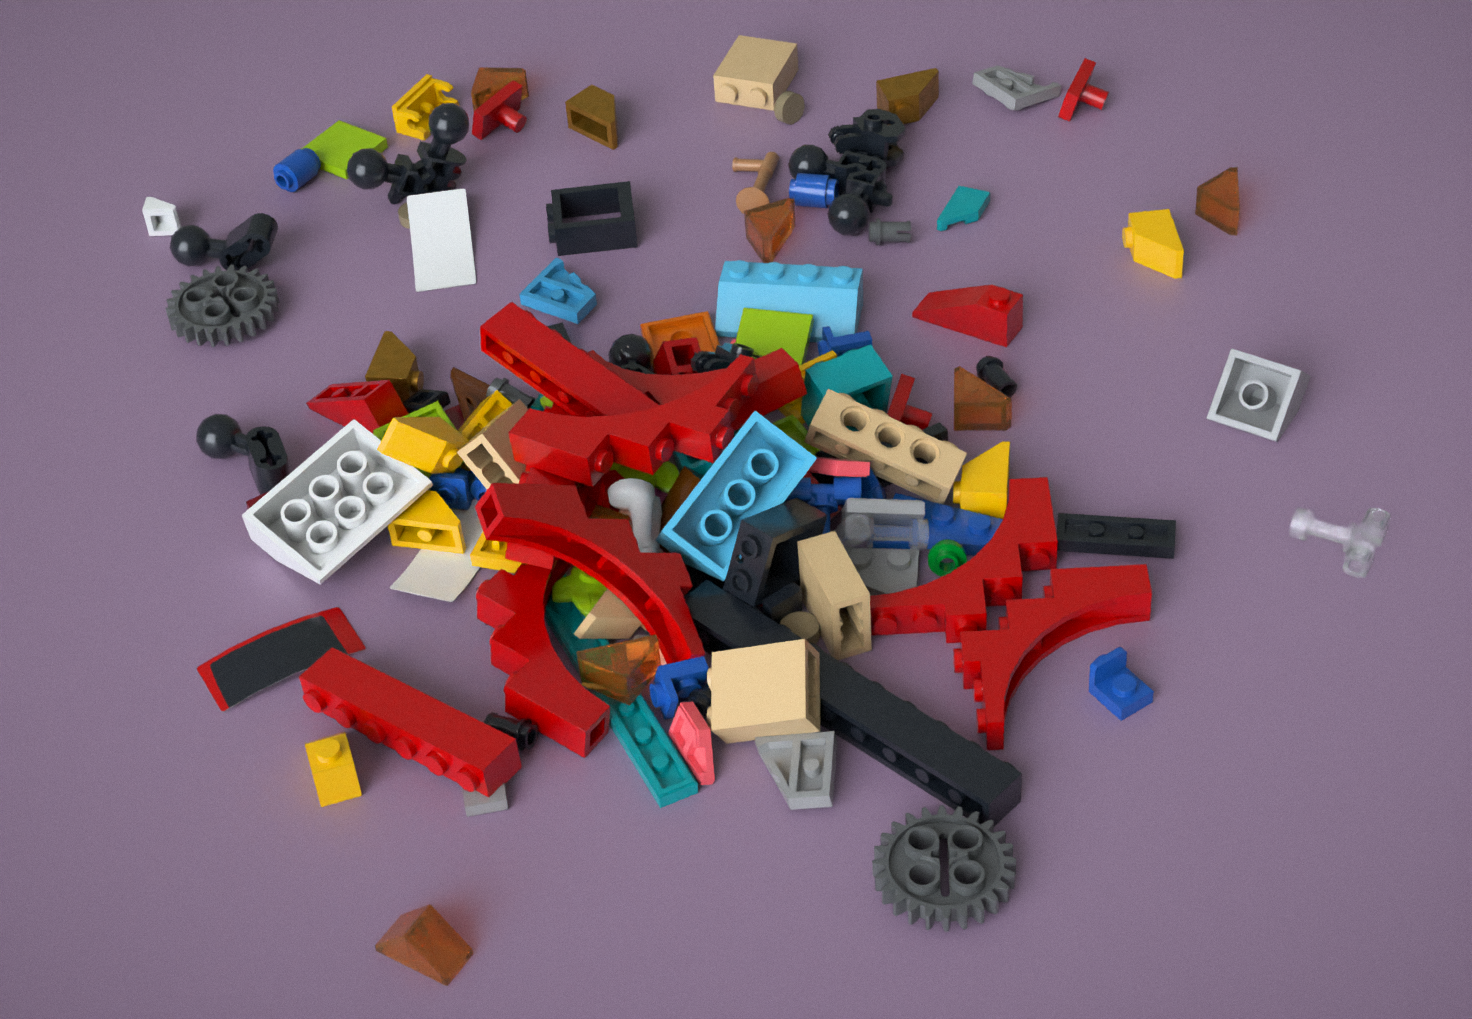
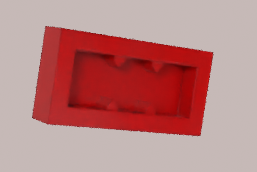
M1084 58L1066 93L1058 115L1059 118L1070 122L1080 102L1100 110L1103 109L1109 92L1089 84L1096 62Z
M512 80L474 110L472 135L482 140L501 124L516 133L520 132L527 120L526 116L518 112L521 105L523 86Z
M901 373L887 414L906 425H914L923 430L928 427L933 413L907 404L915 378Z

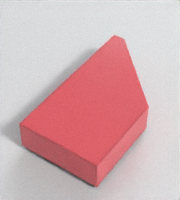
M816 457V461L808 470L812 473L832 476L867 477L870 475V462Z
M680 702L668 735L700 785H711L715 781L711 729L694 702Z

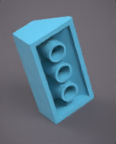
M742 260L725 261L718 285L716 335L719 337L736 338L743 308L813 315L814 323L809 342L822 341V327L830 326L834 337L857 333L863 306V268H850L847 266L827 267L812 264L791 265L777 262L756 263Z
M754 411L666 524L655 541L671 553H680L685 564L724 581L741 520L784 503L817 458L757 411Z

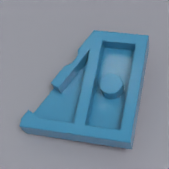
M557 257L519 294L521 305L579 324L597 305L596 294L587 285L582 284L581 279L574 272L569 274L564 269V262Z

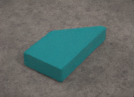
M958 186L937 219V230H947V225L963 221L965 224L978 221L990 202V192Z

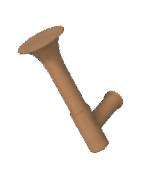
M768 152L764 160L733 158V172H758L753 187L740 190L736 196L737 208L748 217H761L769 210L770 202L764 191L779 162L777 153Z

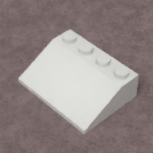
M353 419L243 513L242 518L251 540L271 557L321 585L431 488L433 484L431 480L413 466L379 452L377 448L381 440Z

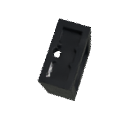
M630 181L551 190L552 203L546 204L549 242L550 244L556 243L558 256L638 247ZM618 212L621 214V217L563 223L564 218Z
M794 498L741 520L723 589L755 607L762 604L763 599L789 583L794 582L800 587L797 541L822 535L828 515L806 502ZM739 555L744 558V562L740 560Z

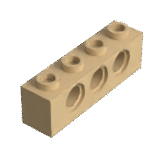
M830 389L827 390L816 411L804 441L840 459L870 462V467L876 476L939 504H944L967 455L966 452L960 450L949 441L938 440L925 434L917 426L906 425L889 417L882 410L871 409L856 402L845 393H837ZM846 426H853L859 431H851ZM880 442H888L893 447H886L882 445ZM915 458H922L926 460L928 464L920 463Z

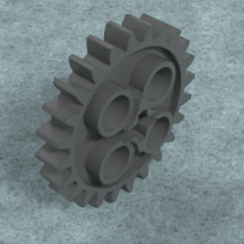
M230 265L227 271H222L221 267L217 266L214 273L204 269L202 272L203 276L201 277L190 275L191 282H180L181 290H172L173 298L167 299L168 307H166V313L171 330L176 331L177 337L185 336L187 343L196 339L198 346L203 345L206 341H210L212 347H215L219 341H224V344L228 346L231 339L234 338L239 342H243V335L245 334L256 336V328L266 329L265 321H274L273 313L279 311L278 303H280L274 281H269L268 274L260 275L257 268L248 273V268L245 265L238 271L235 270L234 265Z
M940 805L937 815H931L929 810L923 807L922 818L917 819L912 814L906 813L905 826L893 821L891 823V834L881 833V845L874 847V860H872L875 890L882 891L883 904L893 903V914L895 916L908 911V924L912 925L919 918L925 919L926 930H930L935 921L942 923L944 931L948 932L951 922L957 921L965 930L967 929L968 918L973 917L982 924L984 923V910L998 914L999 902L1007 903L1009 901V889H1014L1016 874V858L1013 857V844L1006 843V832L1004 830L994 832V821L992 819L980 824L979 812L975 811L966 818L963 817L962 807L958 806L953 815L947 814L944 805ZM940 839H946L948 844L949 896L946 897L941 895Z

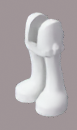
M634 478L622 479L613 483L608 489L609 503L613 507L620 509V519L629 520L640 552L664 553L659 549V543L655 541L660 534L662 509L660 498L655 496L654 486L649 482Z

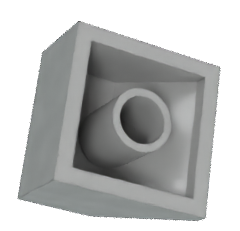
M1231 348L1206 419L1278 442L1297 414L1311 376L1302 370Z

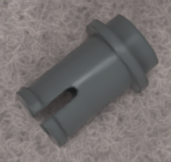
M876 218L875 222H869V242H875L876 245H880V242L910 243L911 234L897 233V231H911V222H880V218Z
M496 377L486 393L488 397L498 390L512 404L520 399L528 409L535 402L534 397L511 386L506 378L501 380Z

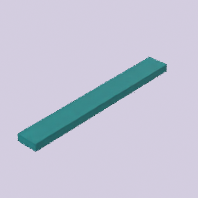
M551 595L547 603L544 619L588 691L610 706L609 725L659 807H665L699 793L697 781L608 640L579 639L575 636L574 632L586 617L577 609L573 601L553 602Z

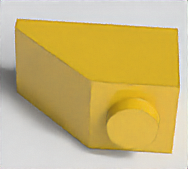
M1170 210L1128 213V227H1123L1122 240L1124 248L1130 249L1133 261L1174 279L1182 278L1184 249Z
M393 417L377 450L386 456L431 474L454 473L463 462L457 452L469 440L441 417Z
M1002 441L962 465L961 481H954L953 504H960V509L1000 519L1004 518L1008 500L1010 442Z
M427 490L388 525L392 546L464 554L466 550L461 522L437 491Z
M345 731L304 742L321 807L362 796Z

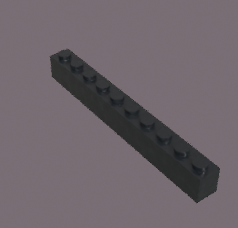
M705 580L684 597L690 609L699 638L703 643L704 651L711 656L712 652L803 639L793 633L787 626L778 624L765 616L758 608L747 605L708 580ZM810 643L819 652L821 726L829 731H835L837 736L952 809L956 810L958 806L962 807L963 816L966 818L975 811L979 812L980 824L992 819L995 827L1021 802L1022 773L1012 764L1001 761L983 750L978 743L965 739L952 731L944 722L931 718L918 710L911 702L900 699L887 691L880 683L869 680L856 672L846 662L838 661L825 653L817 644Z

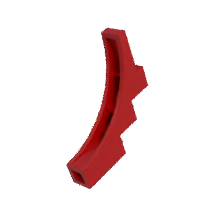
M783 348L754 360L756 375L759 378L758 389L755 395L751 398L749 397L741 407L736 419L731 422V427L734 431L741 428L754 411L764 416L807 394L799 364ZM594 350L588 352L591 358L604 367L614 370L621 379L634 388L644 391L651 400L659 405L674 401L701 388L726 369L683 375L645 374L623 369L603 359Z
M740 354L721 374L701 388L674 401L646 410L620 415L581 417L556 415L529 408L508 432L514 461L591 487L598 482L603 474H606L611 469L613 462L654 475L661 465L670 459L673 451L714 463L734 438V429L731 427V422L736 419L741 407L749 397L751 398L755 395L758 389L759 378L756 375L754 358Z
M1048 477L1009 479V501L1003 521L991 540L972 559L951 573L927 584L895 593L870 596L871 636L945 632L946 643H960V632L986 630V607L1006 606V600L1022 599V571L1057 569L1058 541Z
M492 483L475 505L486 540L516 543L544 551L573 564L603 584L622 600L641 621L659 647L667 664L706 655L703 643L699 638L691 617L690 609L684 599V596L693 585L681 554L640 552L637 539L633 534L628 519L587 518L585 506L581 502L576 485Z
M555 557L552 569L523 563L512 575L501 568L490 580L487 579L481 583L476 592L477 619L495 628L489 641L491 646V665L510 675L503 689L505 693V712L518 720L523 718L530 719L532 724L538 727V732L585 758L609 733L610 706L586 690L565 668L552 647L544 620L547 603L552 595V587L557 580L562 578L572 564Z
M1147 564L1050 569V585L1043 586V598L1006 600V616L998 617V630L960 632V648L953 649L954 673H962L963 689H973L974 703H982V708L976 709L977 734H985L987 750H1004V723L1010 702L1023 679L1041 660L1062 645L1090 632L1119 624L1150 621L1152 590Z

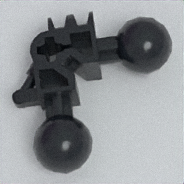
M454 103L439 105L434 108L429 116L428 126L430 134L433 136L432 142L420 141L417 148V153L421 160L413 164L408 155L398 154L395 163L391 164L387 163L386 158L380 152L372 148L361 149L353 153L348 161L347 173L349 180L363 190L375 189L384 182L392 183L387 195L391 204H398L400 199L411 195L455 190L456 183L453 180L461 176L462 171L459 166L464 165L467 159L460 151L451 148V144H456L463 140L469 132L468 114L463 108Z
M804 144L795 149L790 156L788 167L790 175L794 179H796L798 173L830 175L831 179H838L840 196L830 203L827 216L832 228L842 235H855L867 226L870 213L874 211L877 205L889 207L893 203V195L887 192V165L880 155L867 156L866 152L859 151L854 153L852 149H847L840 160L836 162L829 160L828 155L822 148L816 145Z

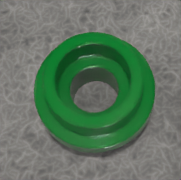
M950 539L937 542L928 553V566L934 574L940 577L951 573L967 562V554L964 548L956 541ZM950 558L953 562L944 563L941 560Z

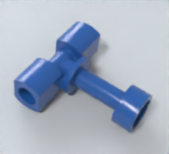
M811 477L802 478L784 503L798 498L824 512L828 516L822 534L829 533L830 514L838 511V505H844L848 498H861V477H834L833 484H811Z

